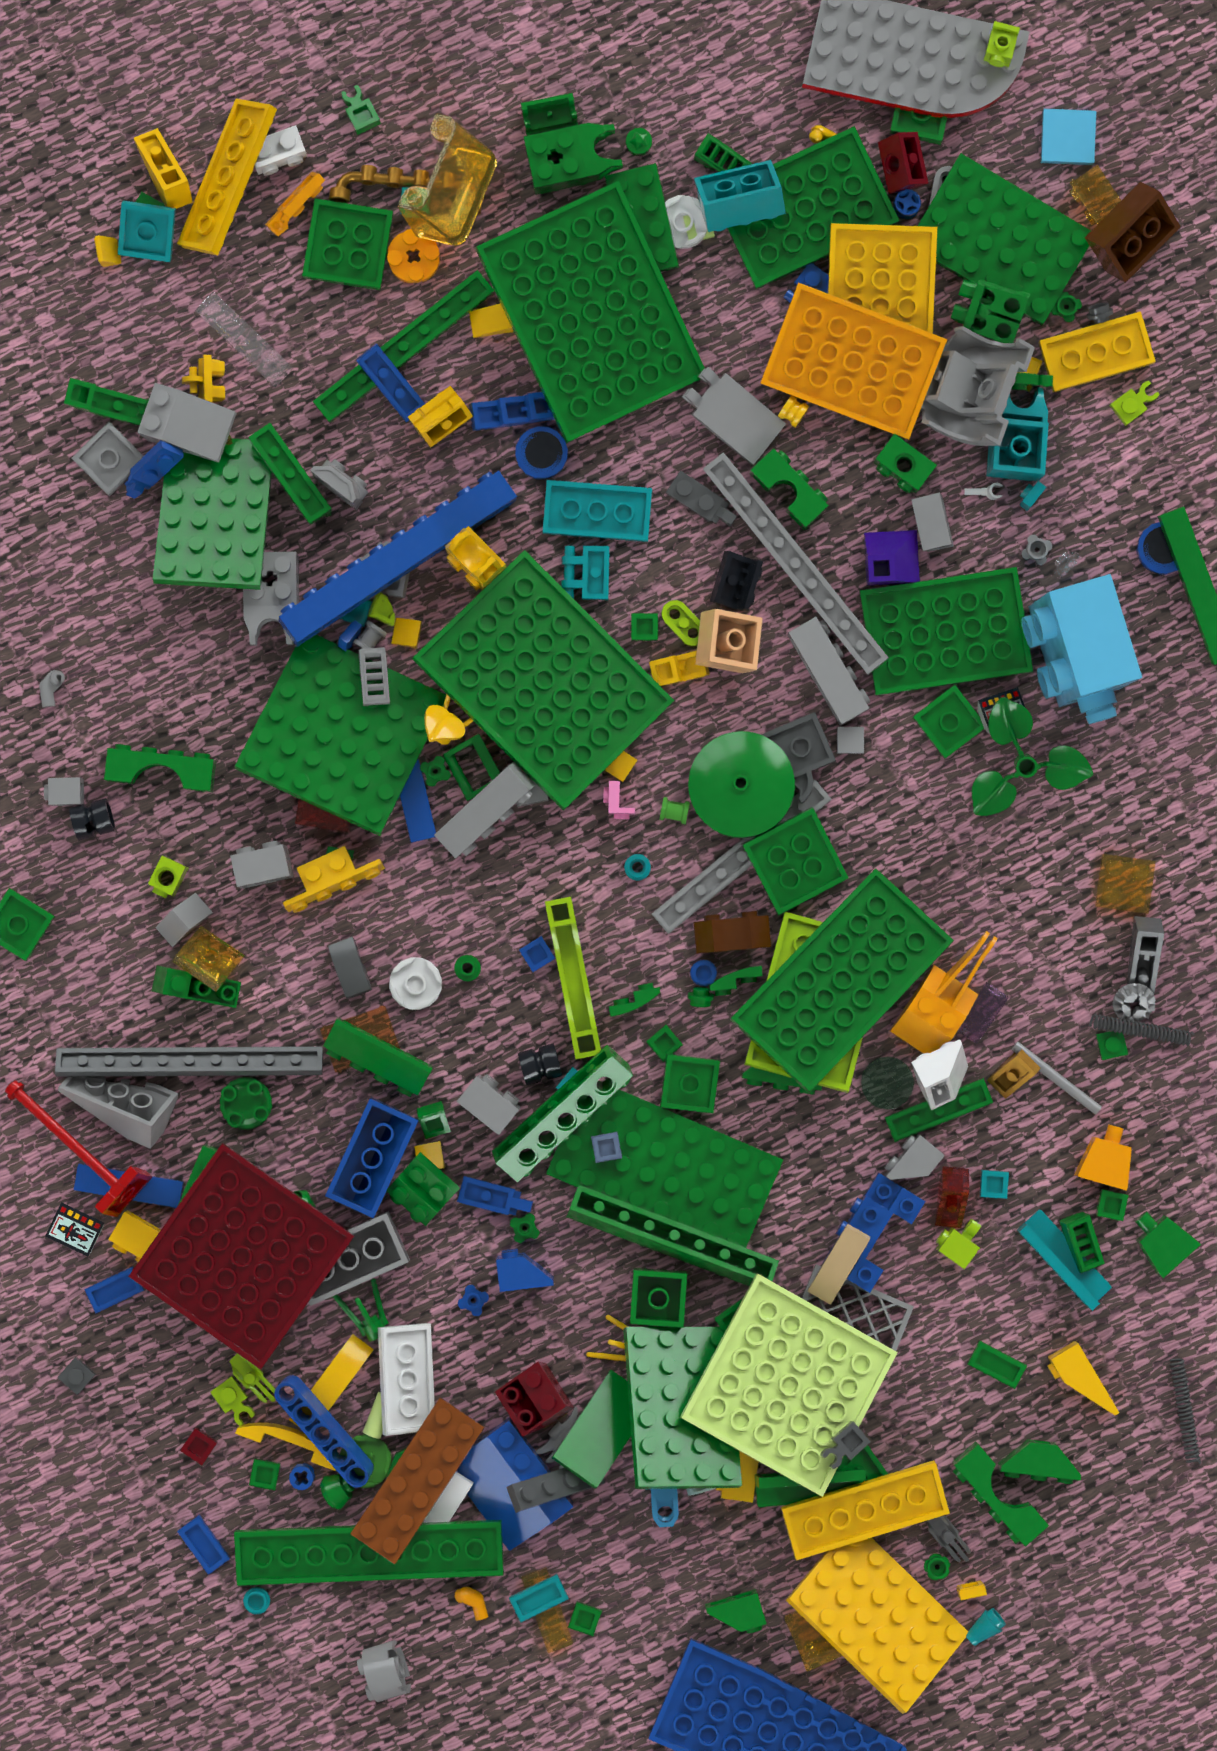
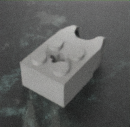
M264 552L261 590L243 589V618L249 631L251 646H257L260 630L264 624L271 621L280 623L279 616L282 615L280 611L292 602L295 605L299 603V555L297 552ZM273 574L278 579L272 583V586H268L265 579ZM283 628V631L286 635V644L294 645L293 641Z

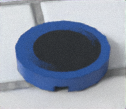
M537 426L527 430L520 436L516 444L515 457L519 468L527 476L542 480L555 477L563 470L567 462L568 448L564 438L558 431L549 427Z
M1160 522L1151 524L1141 533L1136 551L1139 561L1147 570L1154 573L1166 575L1176 572L1177 568Z

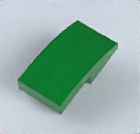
M762 966L749 967L729 973L709 985V991H715V996L731 995V989H737L736 978H741V983L757 982V977L763 976Z
M653 983L637 985L638 991H633L635 1002L630 1003L629 998L613 1000L614 1006H609L610 1017L633 1011L645 1005L660 993V987L654 988Z

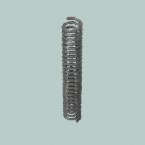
M1096 1013L1092 1015L1089 1023L1091 1027L1093 1018L1096 1016L1093 1024L1094 1029L1098 1028V1030L1102 1029V1031L1106 1029V1031L1110 1030V1032L1114 1030V1033L1118 1031L1119 1034L1122 1032L1123 1035L1125 1033L1129 1035L1130 1033L1131 1036L1134 1034L1135 1037L1138 1035L1139 1038L1141 1036L1147 1039L1150 1037L1151 1040L1154 1038L1155 1041L1157 1039L1163 1042L1166 1040L1167 1043L1170 1041L1171 1044L1173 1042L1179 1045L1182 1043L1183 1046L1186 1044L1187 1047L1191 1042V1034L1195 1035L1192 1031L1177 1030L1176 1028L1161 1027L1160 1025L1153 1024L1149 1025V1023L1133 1022V1020L1129 1021L1128 1019L1121 1020V1018L1117 1019V1017L1113 1018L1112 1016L1109 1018V1016L1105 1017V1015L1101 1016Z
M1180 1358L1170 1359L1171 1362L1180 1361L1170 1363V1366L1181 1365L1171 1368V1370L1179 1369V1371L1171 1372L1172 1375L1181 1374L1171 1378H1182L1172 1382H1184L1174 1384L1173 1386H1185L1174 1389V1391H1183L1177 1392L1174 1395H1185L1176 1397V1400L1186 1399L1177 1401L1176 1404L1187 1403L1177 1405V1408L1189 1407L1177 1410V1412H1187L1178 1414L1179 1417L1189 1416L1179 1418V1421L1190 1420L1180 1422L1179 1424H1191L1181 1426L1180 1429L1192 1428L1181 1431L1182 1434L1191 1433L1182 1435V1438L1192 1437L1183 1439V1442L1194 1441L1184 1443L1183 1446L1195 1445L1184 1448V1450L1195 1449L1184 1452L1185 1455L1195 1454L1185 1456L1186 1459L1196 1458L1186 1460L1185 1462H1199L1200 1464L1201 1457L1199 1456L1198 1440L1195 1435L1197 1432L1194 1431L1196 1428L1192 1418L1194 1416L1192 1414L1193 1410H1191L1192 1402H1190V1393H1188L1190 1390L1186 1380L1188 1377L1185 1376L1187 1373L1184 1372L1186 1370L1184 1368L1185 1360Z

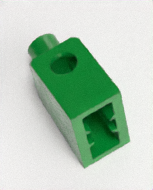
M1146 1211L1135 1220V1223L1144 1232L1136 1241L1156 1274L1161 1278L1166 1277L1201 1245L1196 1239L1164 1215L1158 1221H1155Z

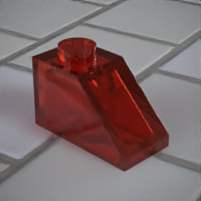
M942 1166L935 1226L962 1228L969 1196V1169Z

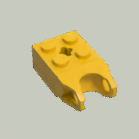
M469 526L466 529L463 528L445 546L448 554L446 557L447 562L457 572L462 569L466 573V581L476 591L479 588L483 590L506 568V564Z

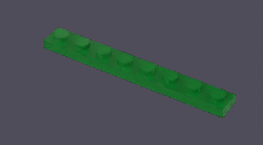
M477 270L380 348L394 366L399 369L494 293V289ZM358 365L317 397L313 403L327 421L331 423L377 386Z

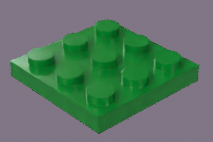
M315 198L302 277L381 290L393 211Z
M813 807L776 825L769 831L742 843L777 915L848 879Z

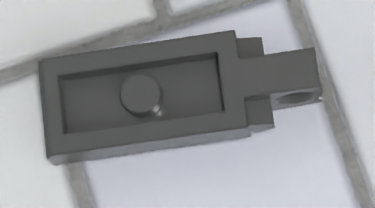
M681 470L666 491L667 495L708 522L711 521L717 524L721 520L731 527L737 516L727 510L729 503L724 501L725 499Z

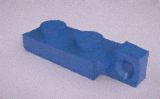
M160 440L130 469L128 481L125 483L126 495L135 499L143 493L144 488L150 489L151 486L153 487L184 457L183 450Z
M468 1176L463 1177L457 1202L505 1215H516L517 1209L531 1212L533 1201L520 1198L521 1191Z

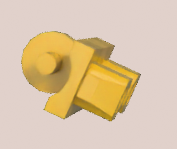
M203 355V358L198 359V376L197 367H189V376L182 377V384L190 385V394H198V397L212 403L224 401L225 387L213 386L212 377L224 376L225 362L212 359V355Z

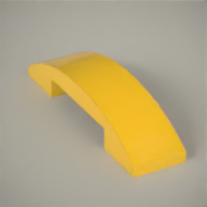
M354 1334L351 1335L311 1389L312 1393L328 1411L374 1350ZM301 1407L303 1413L312 1415V1411L308 1407ZM290 1417L289 1420H290L292 1423H294L296 1426H298V1425L293 1421V1419Z
M248 1423L239 1426L235 1432L237 1435L261 1443L266 1433L314 1451L311 1459L312 1463L336 1471L305 1433L297 1429L274 1423Z

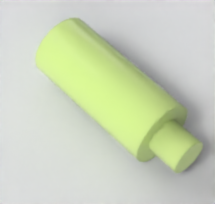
M381 1392L377 1393L363 1429L364 1434L376 1439H381L383 1434Z

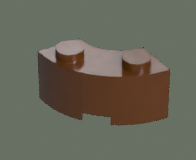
M757 911L741 912L742 917L720 919V914L705 915L704 921L694 922L696 954L771 947L769 916H758Z

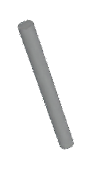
M1017 1041L1011 1048L1016 1054L1022 1049L1041 1068L1039 1072L1096 1115L1100 1111L1101 1105Z

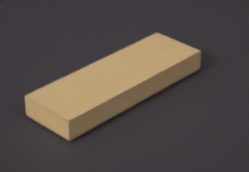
M847 1224L807 1292L831 1305L868 1244L870 1236Z

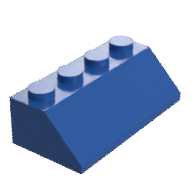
M371 1097L325 1196L374 1218L419 1120Z

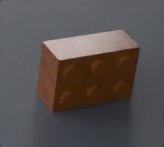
M1139 182L1085 239L1105 271L1126 283L1181 226L1161 192Z

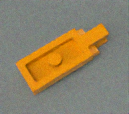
M311 172L277 208L278 211L265 224L268 229L276 236L286 231L289 219L292 216L294 218L297 217L304 210L305 206L303 204L309 197L314 198L323 189L321 184L325 179L319 173Z

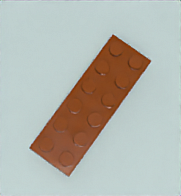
M440 1397L350 1534L393 1564H396L485 1427Z

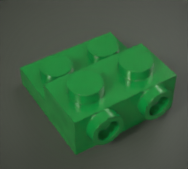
M420 1152L389 1186L387 1192L395 1204L402 1205L410 1212V1216L415 1222H421L426 1226L460 1187Z

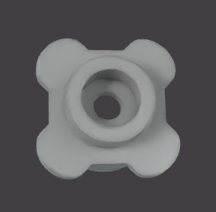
M1030 535L1027 538V547L1022 551V557L1026 560L1032 559L1038 565H1043L1047 561L1046 555L1048 551L1052 549V543L1049 540L1045 541L1038 538L1036 535ZM1036 547L1039 548V552H1035L1034 549Z

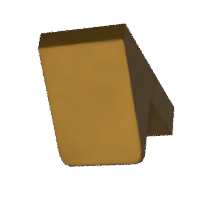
M1021 1049L1017 1054L1014 1052L987 1081L1006 1099L1037 1074L1041 1068Z

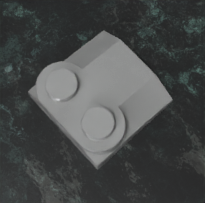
M335 459L332 462L326 460L322 466H313L310 471L317 481L355 510L359 508L363 503L362 500L368 494V491L365 489L367 484L356 475L351 478L345 473L346 467Z

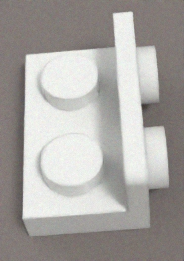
M296 125L266 136L255 163L258 175L262 173L264 176L274 174L279 170L278 167L286 164L289 167L296 166L303 162V158L308 157Z

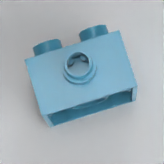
M1111 574L1050 591L1028 606L1030 615L1022 617V629L1029 647L1033 648L1040 645L1046 666L1037 669L1038 682L1044 697L1048 699L1056 696L1059 707L1078 702L1080 712L1087 715L1085 717L1088 724L1117 716L1116 708L1113 706V704L1117 703L1114 691L1142 678Z

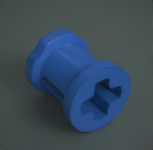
M308 1463L297 1464L289 1475L291 1485L297 1490L309 1488L315 1479L314 1468ZM306 1471L308 1473L306 1478L309 1481L305 1479L302 1482L298 1481V1473Z

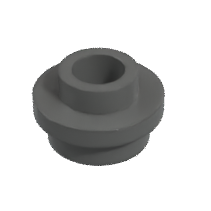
M1108 302L1091 305L1088 307L1087 319L1093 320L1094 323L1106 322L1109 320V316L1113 314V309L1109 307Z

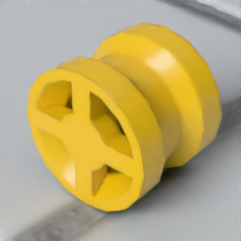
M791 395L778 414V417L781 419L786 418L796 428L810 406L806 403L801 404L797 401V397Z

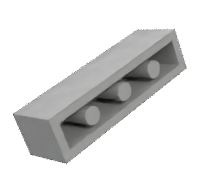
M814 617L788 632L787 636L838 724L841 726L868 711L869 707L867 704L870 703V699L863 688L861 690L857 688L854 682L857 680V677L850 666L845 667L841 658L844 655L837 643L832 645L827 636L831 633L824 620L819 622L817 617Z
M515 762L511 763L434 836L455 859L462 853L467 856L477 847L475 841L480 836L486 839L496 830L493 826L494 823L499 819L504 822L514 813L512 807L517 802L522 805L533 795L530 790L536 784Z

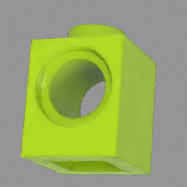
M162 855L148 882L149 885L154 887L152 892L164 898H167L168 894L175 896L189 868ZM165 871H171L174 875V880L169 886H164L161 882V875Z

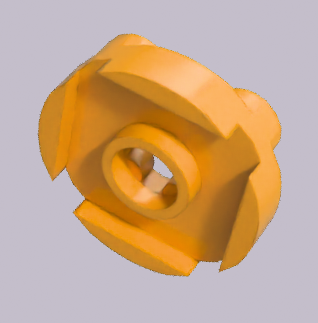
M407 229L398 234L390 243L387 260L392 273L399 280L406 283H419L429 280L436 273L440 264V252L436 241L429 234L420 230ZM409 251H419L420 261L408 262L409 256L407 253Z

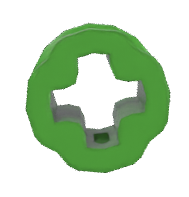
M664 797L659 820L663 821L666 818L681 821V824L685 825L690 802L680 803L670 801L668 797Z

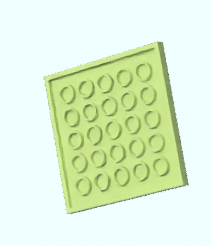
M756 1274L680 1418L823 1497L837 1468H830V1464L835 1460L834 1454L830 1453L827 1457L822 1458L820 1456L821 1452L826 1448H833L836 1445L831 1438L850 1421H854L858 1427L860 1426L898 1352L767 1278Z

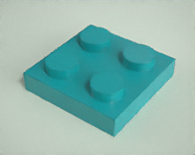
M123 201L121 203L118 255L170 262L172 260L176 208Z

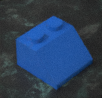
M518 1249L502 1250L501 1255L496 1258L500 1292L554 1285V1276L527 1254L518 1253Z

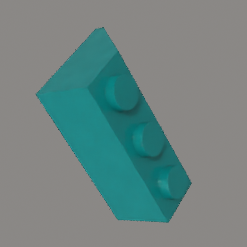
M771 160L694 178L703 219L708 232L723 231L729 227L748 225L754 221L773 219L779 215L786 214L782 187Z

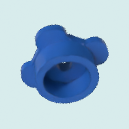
M467 1285L463 1298L458 1300V1306L460 1309L471 1311L473 1316H479L482 1313V1306L489 1300V1295L485 1291L481 1292L475 1289L474 1285ZM472 1298L476 1299L475 1303L471 1302Z

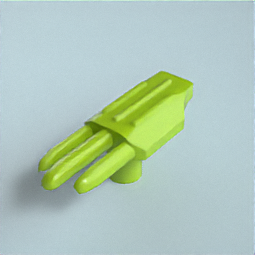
M237 1353L229 1361L232 1366L233 1375L263 1403H267V1400L254 1387L255 1384L271 1402H275L274 1396L260 1382L262 1380L273 1393L275 1392V1388L263 1376V1372Z

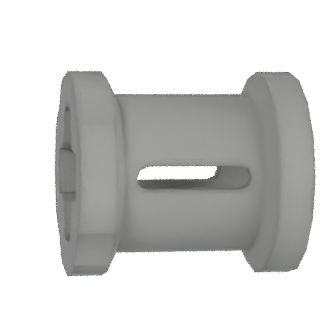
M367 621L365 623L367 627L358 639L353 641L361 649L375 648L381 637L387 635L381 628Z

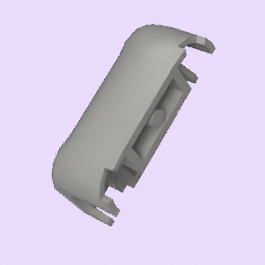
M964 326L954 328L955 334L952 335L943 349L920 409L922 411L921 423L953 440L965 444L1000 446L1009 423L1008 420L1002 417V414L1006 408L1011 388L1015 383L1017 372H1027L1035 347L1021 338H1017L1015 343L992 341L972 332Z

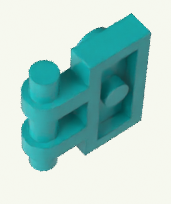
M565 546L564 556H562L564 580H561V587L573 599L574 589H582V600H608L610 546H583V556H575V546ZM576 565H583L582 580H574Z

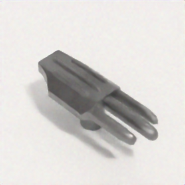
M943 1515L927 1520L928 1531L940 1546L945 1547L950 1555L957 1562H960V1558L948 1545L950 1543L964 1561L968 1562L969 1558L954 1539H957L968 1554L971 1551L958 1535V1530L949 1519Z

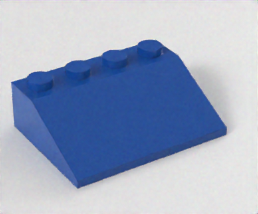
M511 1417L475 1442L456 1471L474 1482L467 1495L486 1520H502V1539L509 1551L573 1508L574 1502L567 1496L518 1513L515 1512L506 1487L551 1471L540 1456L536 1454L526 1437L521 1435Z

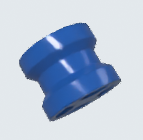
M910 189L900 191L893 203L897 216L905 220L916 216L921 205L920 196L917 192Z

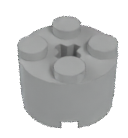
M396 1640L366 1648L362 1651V1658L357 1659L358 1670L366 1678L367 1685L365 1686V1691L369 1701L381 1702L410 1693L411 1683L406 1685L405 1677L410 1676L409 1669L401 1647L395 1648Z

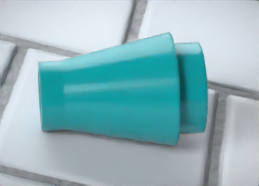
M991 1608L989 1611L985 1610L970 1628L966 1637L972 1645L976 1646L980 1642L1002 1632V1628L1006 1623L994 1608Z

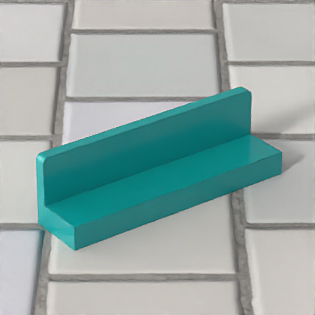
M1042 1210L1036 1211L1017 1231L1077 1297L1093 1311L1100 1304L1098 1300L1111 1289V1285L1095 1268L1079 1273L1064 1234Z

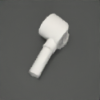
M993 483L987 488H965L964 495L987 496L990 500H997L1002 495H994L992 488H1000L1002 484Z

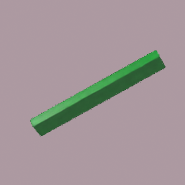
M1183 506L1157 517L1212 665H1216L1217 594L1185 507Z

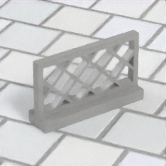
M817 1264L814 1266L802 1299L807 1301L816 1297L814 1295L809 1296L810 1293L807 1291L821 1266ZM848 1279L845 1280L842 1286L846 1284L852 1286L857 1298L843 1303L838 1292L836 1296L840 1305L826 1310L823 1300L817 1297L821 1309L827 1313L841 1307L847 1321L846 1324L852 1327V1323L866 1318L872 1332L867 1335H873L874 1339L878 1342L880 1341L877 1333L890 1328L894 1337L891 1349L894 1351L898 1348L914 1308L912 1305L875 1289H872L869 1293ZM859 1290L866 1292L867 1294L861 1296ZM873 1295L878 1298L881 1308L868 1313L862 1298ZM858 1300L864 1315L851 1320L845 1305ZM883 1300H884V1301H887V1302H889V1303H891V1304L888 1305V1306H885ZM895 1305L905 1309L902 1320L892 1324L887 1309ZM883 1311L889 1326L875 1331L869 1316ZM900 1324L898 1331L896 1333L894 1326Z

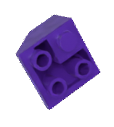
M917 530L864 533L867 586L920 582Z

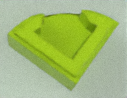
M379 592L375 595L367 616L389 626H394L395 613L388 597Z

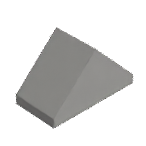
M194 893L173 908L155 928L174 947L213 912Z

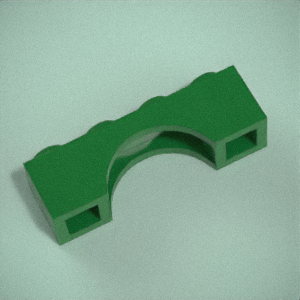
M115 744V749L107 748L104 780L134 784L138 776L146 769L154 766H166L178 774L184 789L213 793L216 761L210 759V754L194 753V757L184 756V751L168 750V754L157 753V748L142 747L141 751H131V746Z
M976 1441L952 1461L956 1467L953 1473L962 1483L968 1481L973 1486L970 1492L980 1504L983 1501L987 1502L991 1507L988 1513L998 1524L1003 1521L1009 1529L1006 1533L1015 1544L1020 1541L1026 1547L1049 1526L1029 1502L1013 1505L1005 1503L995 1496L992 1490L991 1477L996 1464Z

